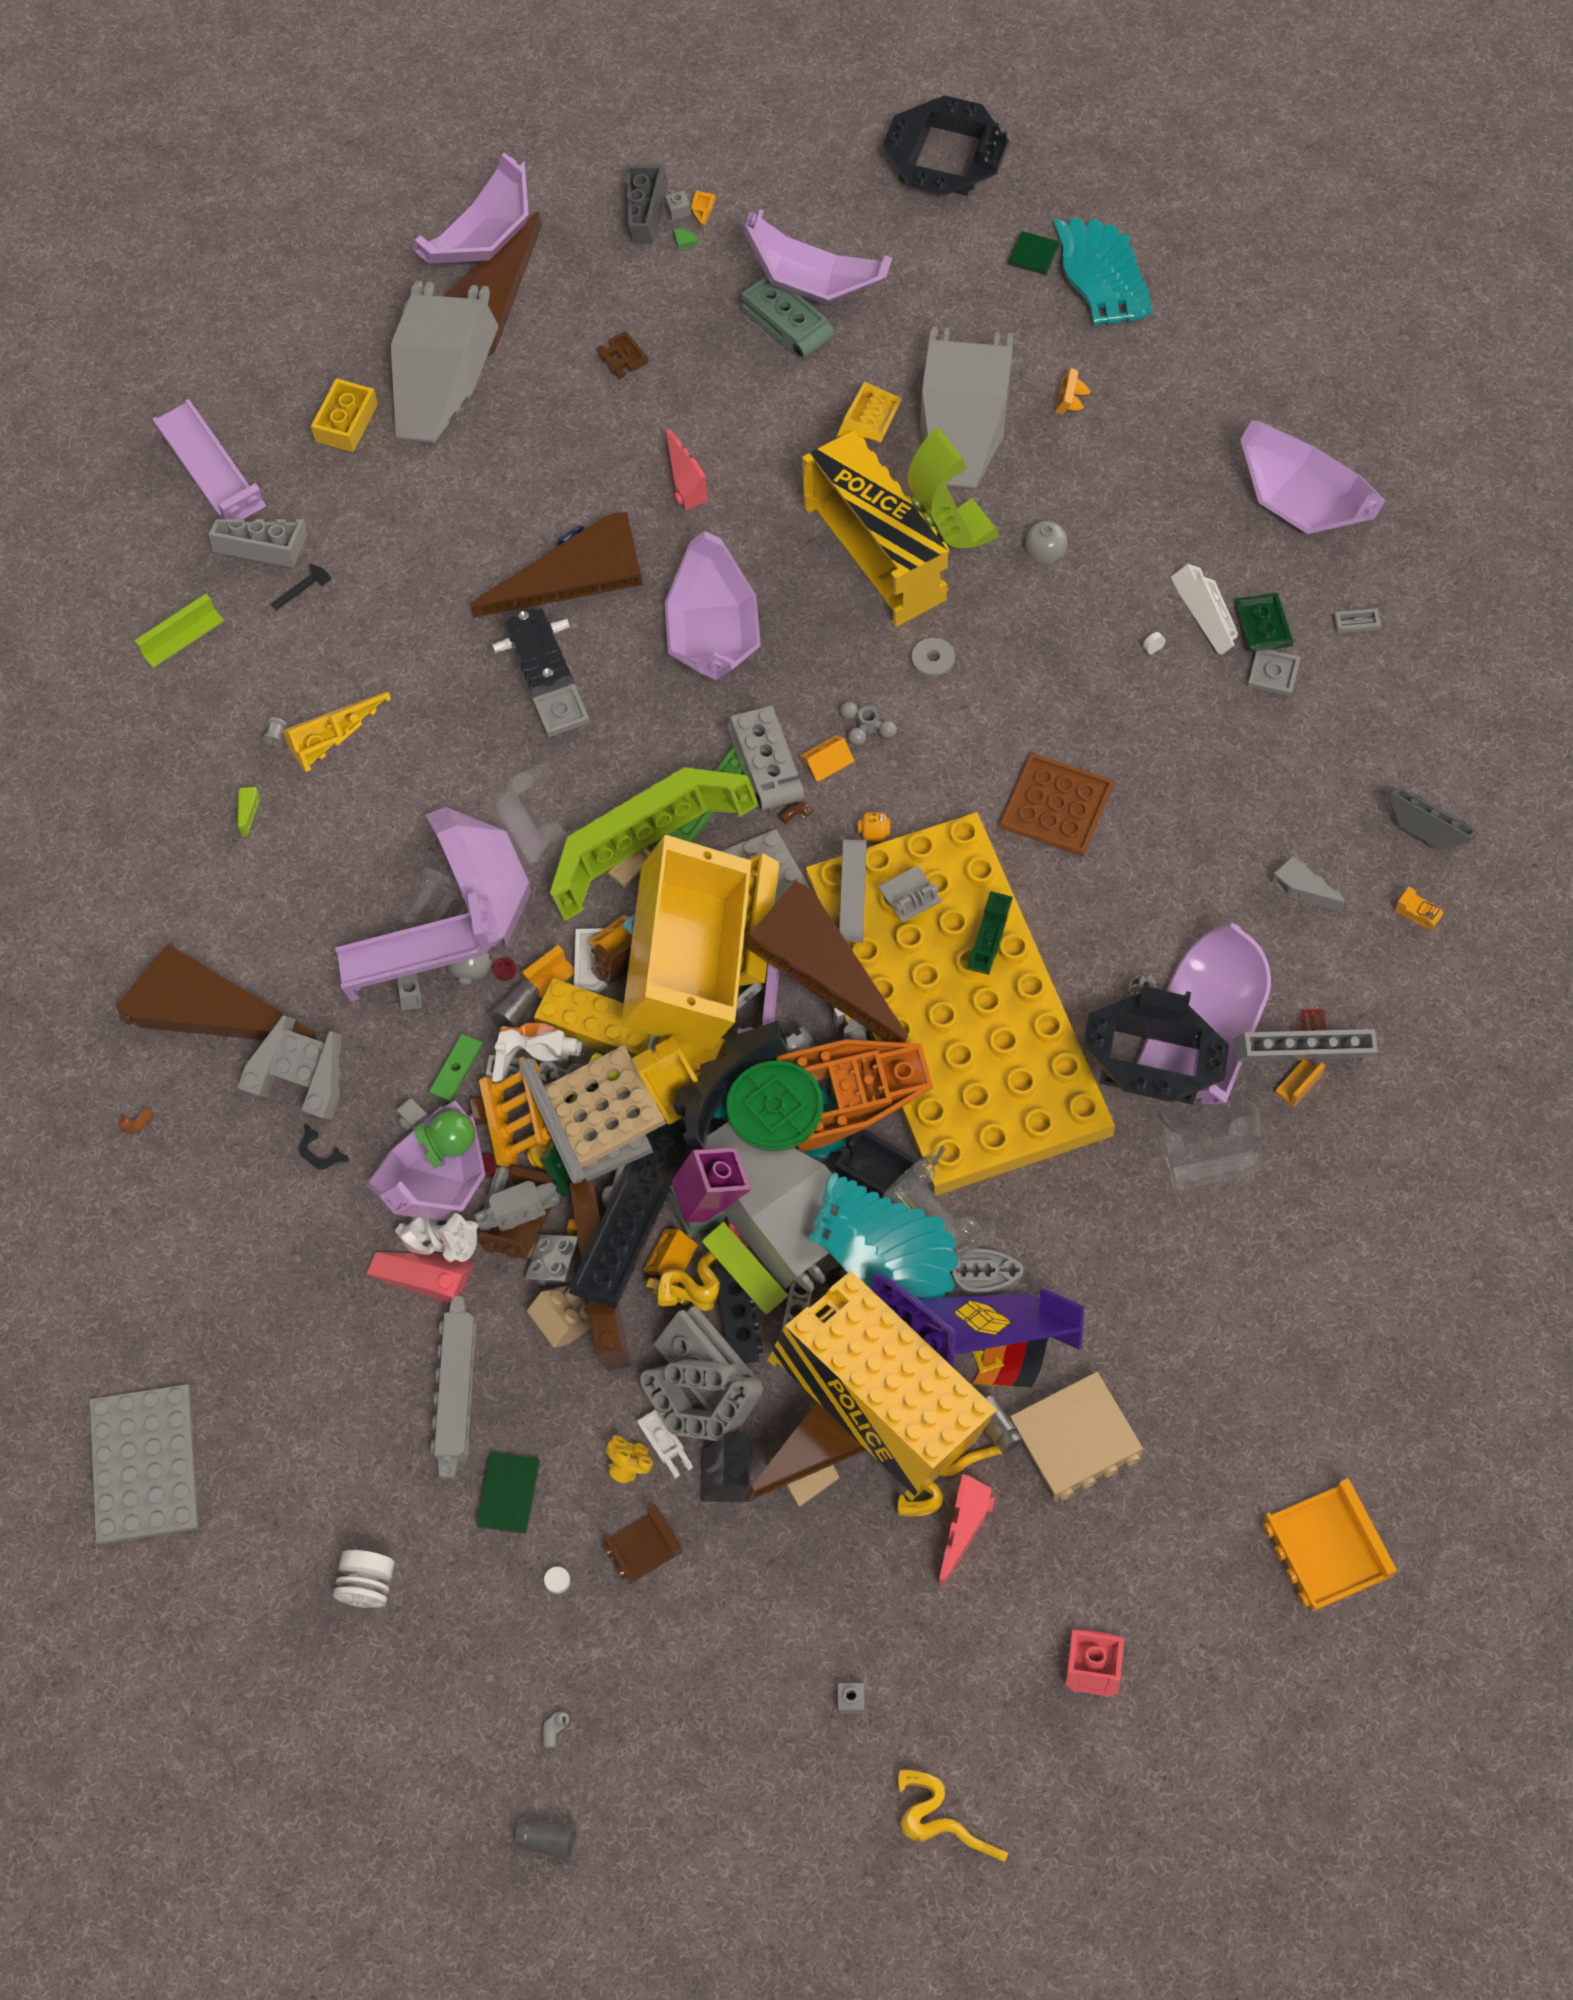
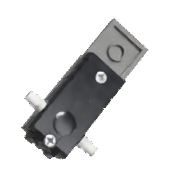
M542 608L538 610L533 609L530 612L526 609L519 610L517 617L513 616L509 620L504 621L503 627L506 639L492 644L495 653L506 649L511 650L548 738L589 724L588 714L554 635L559 631L570 628L568 620L550 623Z

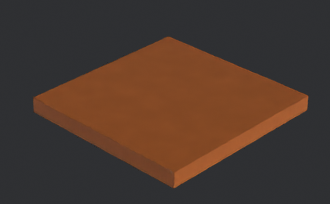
M1030 753L1000 821L999 828L1084 857L1114 787L1115 780Z

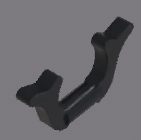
M307 1124L304 1125L305 1135L299 1145V1153L302 1158L319 1170L327 1169L338 1162L349 1161L348 1155L340 1153L338 1148H335L332 1155L327 1159H319L310 1152L308 1145L313 1140L318 1139L319 1135L318 1132L311 1131Z

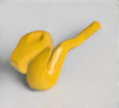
M708 1252L698 1262L697 1270L704 1286L697 1285L682 1270L668 1269L663 1271L657 1288L658 1305L673 1306L677 1304V1297L670 1293V1287L674 1282L683 1284L689 1296L698 1303L710 1304L715 1302L720 1282L709 1268V1265L716 1257L711 1252Z
M998 1446L968 1453L951 1464L940 1476H954L971 1463L1003 1453ZM932 1482L924 1489L931 1494V1498L926 1501L908 1502L904 1495H900L897 1503L898 1515L918 1517L929 1515L939 1510L943 1501V1495L939 1487Z
M913 1770L899 1771L898 1788L900 1792H903L906 1786L913 1785L929 1789L933 1794L929 1800L913 1805L905 1811L900 1823L902 1833L905 1836L924 1842L940 1833L951 1832L968 1847L979 1852L982 1851V1853L1005 1863L1008 1852L975 1838L959 1822L953 1819H937L921 1824L920 1819L923 1816L936 1810L941 1805L945 1797L944 1785L938 1778L927 1773Z

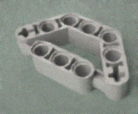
M683 1359L670 1363L667 1366L646 1370L640 1377L642 1388L671 1434L715 1441L723 1436L735 1435L763 1392L762 1383L758 1378L753 1376L740 1377L733 1365L720 1362ZM681 1387L713 1391L727 1390L715 1411L693 1409Z

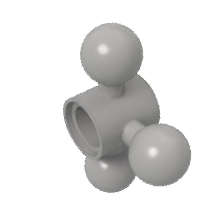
M846 702L841 707V715L845 719L851 720L856 718L859 720V728H854L849 733V741L853 745H862L866 740V733H873L877 729H879L880 735L884 738H892L896 734V725L892 721L880 722L878 710L873 706H864L858 711L856 704Z

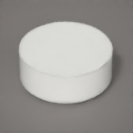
M1159 632L1152 633L1144 641L1143 648L1149 654H1153L1164 646L1166 640Z
M553 1567L546 1572L544 1583L550 1592L560 1594L568 1589L570 1576L564 1568Z

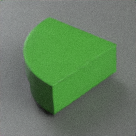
M673 229L678 249L698 245V240L692 232L685 229Z

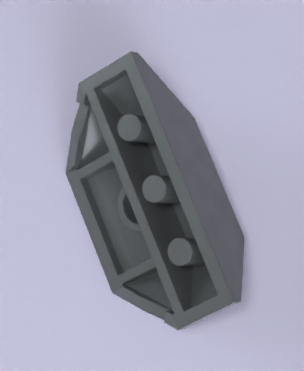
M1400 786L1390 795L1399 826L1405 829L1409 835L1424 840L1430 847L1444 849L1470 843L1479 832L1460 818L1412 792H1407Z

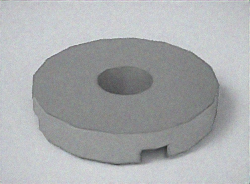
M927 638L917 643L913 649L912 664L915 670L925 677L938 678L949 673L954 667V649L943 639ZM931 654H936L939 656V659L937 661H930L927 657Z

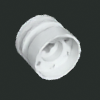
M343 1551L338 1570L347 1576L336 1579L335 1584L338 1587L334 1589L333 1597L338 1601L356 1607H385L387 1603L385 1594H388L389 1587L381 1582L389 1581L392 1578L395 1562L387 1556L369 1551Z

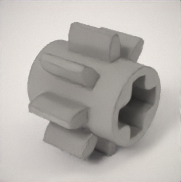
M1144 975L1135 976L1129 983L1130 989L1128 991L1131 993L1129 996L1141 993L1144 982H1148L1150 988L1157 989L1156 981L1150 975L1147 977Z

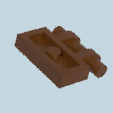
M627 331L609 339V348L605 349L603 345L597 348L600 359L609 365V370L613 375L616 374L619 379L626 375L623 368L627 367L632 372L648 363V357ZM617 355L620 359L615 361L613 356Z

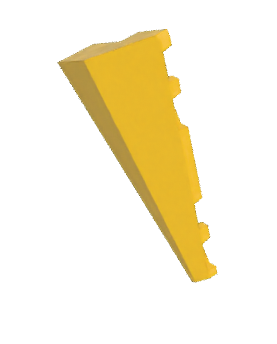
M389 692L375 695L282 730L289 750L304 771H310V764L317 758L322 760L326 757L324 753L333 744L338 746L362 725L361 720L366 715L375 714L377 712L375 708L382 701L386 700L388 702L391 700Z

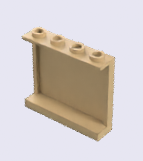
M1098 1372L1010 1416V1421L1017 1428V1432L1022 1437V1442L1053 1494V1501L1059 1498L1061 1501L1074 1495V1490L1080 1487L1087 1489L1097 1482L1095 1479L1103 1475L1105 1478L1118 1472V1467L1124 1464L1131 1466L1140 1460L1139 1456L1142 1455V1445Z

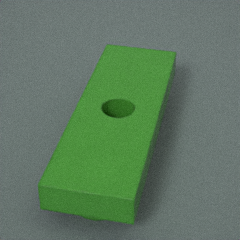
M461 1034L432 1085L429 1094L447 1103H451L484 1046L483 1042Z

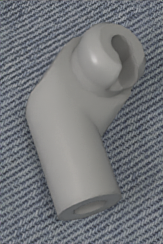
M556 1712L543 1724V1748H556V1734L569 1723V1716L566 1712Z

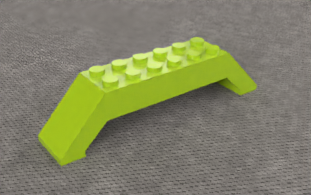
M684 767L569 835L566 839L550 891L563 920L567 921L584 910L582 904L591 880L662 839L664 835L672 833L707 811L737 813L741 817L759 806L747 775Z

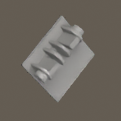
M919 866L878 886L902 923L942 902L937 894L939 891L935 883L930 884Z
M539 1234L525 1279L537 1280L536 1283L540 1286H546V1283L550 1281L565 1282L578 1244V1236Z

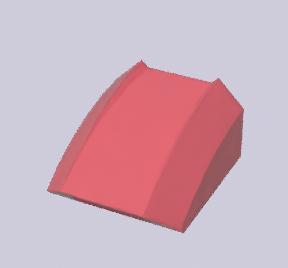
M1072 1629L1066 1686L1075 1693L1082 1692L1102 1695L1106 1698L1118 1694L1124 1637L1110 1633Z

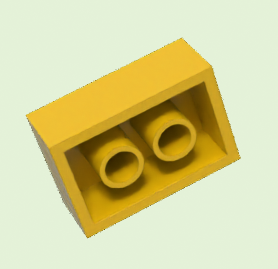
M336 378L311 425L315 442L354 452L378 406L375 390Z

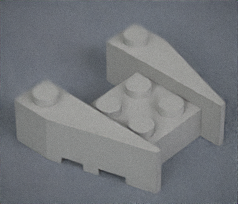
M283 1015L246 1064L238 1089L268 1098L277 1076L309 1088L301 1111L332 1120L340 1098L338 1086L341 1034L329 1031L324 1043L292 1032L296 1019Z

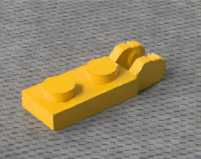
M648 1279L646 1287L653 1289L652 1294L657 1295L660 1279ZM672 1284L670 1287V1293L677 1297L678 1303L688 1305L690 1301L702 1311H709L715 1306L714 1302L701 1304L694 1301L684 1287Z

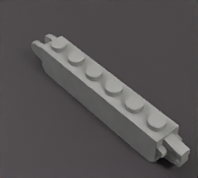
M459 1295L451 1299L450 1313H444V1321H440L439 1333L440 1336H443L442 1344L438 1345V1359H441V1368L436 1369V1382L439 1383V1392H435L434 1405L438 1407L437 1415L433 1416L432 1422L433 1430H436V1437L431 1440V1454L435 1456L438 1462L440 1479H455L459 1462H463L468 1458L476 1324L474 1317L467 1311L468 1308L464 1297Z

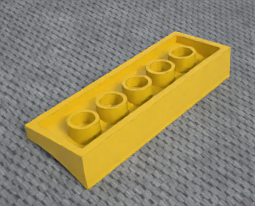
M864 381L843 420L837 437L854 430L859 437L862 436L882 442L902 398Z
M764 853L749 859L751 861L739 986L765 983L767 962L745 948L749 934L775 904L780 862Z

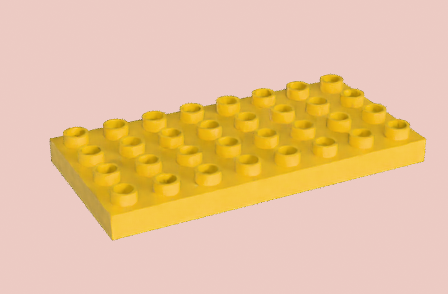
M978 812L867 847L863 943H847L909 1036L906 1043L922 1045L933 1089L901 1107L899 1110L919 1160L922 1162V1167L933 1195L937 1196L1112 1137L1115 1124ZM842 856L806 867V879L811 891L821 900L823 907L839 931ZM919 866L930 884L935 883L939 890L937 894L942 902L902 923L878 886ZM990 891L1012 896L1013 900L996 959L990 974L987 975L967 970L966 966L972 948L975 945ZM867 1029L871 1041L886 1042Z

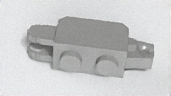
M526 1181L491 1195L489 1199L490 1207L475 1214L480 1230L498 1226L502 1232L545 1215V1209L560 1202V1195L556 1192L557 1187L550 1182L536 1187L534 1182Z

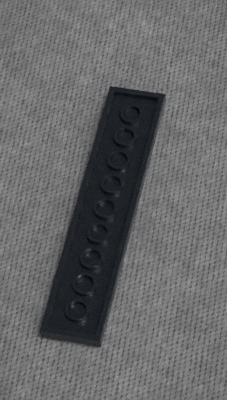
M666 1123L646 1134L653 1153L628 1163L570 1285L569 1294L617 1309L668 1197L670 1186L673 1185L672 1180L680 1170L690 1148L684 1139V1133H687L686 1129Z

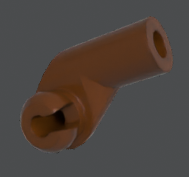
M805 801L788 806L778 818L784 824H787L795 815L801 813L802 817L806 818L812 814L813 810L809 807V803Z

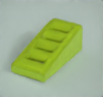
M256 787L239 788L238 828L242 837H247L260 801V795Z

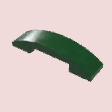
M990 891L975 945L972 948L966 966L967 970L990 974L1007 923L1013 900L1012 896Z

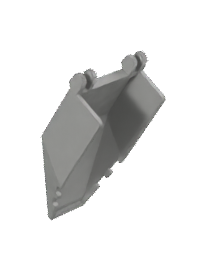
M416 281L412 286L410 298L391 343L395 432L397 439L435 443L450 422L448 420L454 413H458L461 409V403L465 398L469 399L473 394L498 329V324L488 307L490 297L488 286L481 288L479 299H477L478 287L476 285L470 287L468 298L432 296L435 288L433 282L426 283L424 295H422V281Z
M933 326L929 338L922 389L920 435L924 442L928 435L935 428L939 427L962 456L967 468L948 481L946 486L976 488L1004 437L1012 368L1013 334L1008 333L1006 337L1007 346L999 345L1000 332H995L994 345L949 341L950 328L945 327L944 341L936 340L938 330L937 327Z
M728 1121L706 1137V1149L737 1147L751 1190L724 1209V1214L783 1289H787L796 1281L807 1292H811L814 1289V1285L810 1278L804 1274L805 1271L808 1270L812 1277L820 1284L826 1280L821 1270L815 1264L829 1253L824 1247L808 1241V1237L815 1228L813 1223L818 1210H821L824 1203L822 1198L826 1182L832 1173L824 1164L795 1148L783 1151H765L754 1148L736 1135ZM833 1206L830 1212L834 1216L837 1210L836 1206ZM824 1229L822 1238H827L829 1230Z

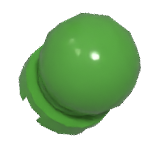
M457 1111L442 1112L432 1119L430 1126H426L422 1122L414 1128L419 1145L424 1143L429 1152L425 1156L433 1168L445 1165V1157L455 1158L462 1156L471 1148L475 1140V1128L472 1121L462 1112Z

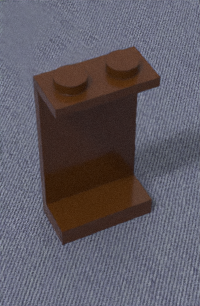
M632 940L613 955L600 944L595 946L593 972L599 980L611 985L628 971Z
M513 1166L509 1172L514 1184L513 1186L526 1181L534 1182L536 1187L549 1182L553 1183L547 1173ZM552 1207L545 1209V1215L517 1225L512 1229L501 1232L497 1226L491 1228L488 1234L478 1232L477 1237L482 1248L489 1253L497 1252L505 1254L510 1258L526 1259Z

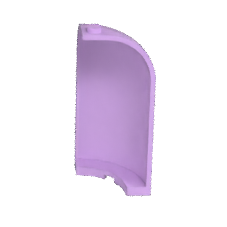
M1233 923L1217 927L1198 939L1181 959L1167 988L1168 992L1185 995L1186 991L1191 992L1189 1006L1229 1044L1225 1079L1197 1092L1195 1099H1201L1202 1104H1223L1227 1102L1242 1062H1235L1233 1038L1245 1032H1255L1271 989L1270 968L1264 952L1253 938L1242 931L1240 926ZM1146 1038L1136 1064L1193 1076L1196 1049Z

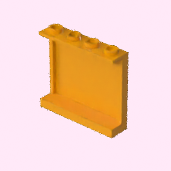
M1349 1478L1339 1482L1338 1486L1273 1515L1270 1512L1265 1515V1523L1262 1524L1264 1532L1268 1538H1273L1276 1544L1274 1550L1280 1561L1284 1560L1288 1567L1286 1574L1291 1584L1296 1583L1300 1591L1298 1598L1304 1608L1308 1607L1311 1613L1392 1578L1397 1572Z

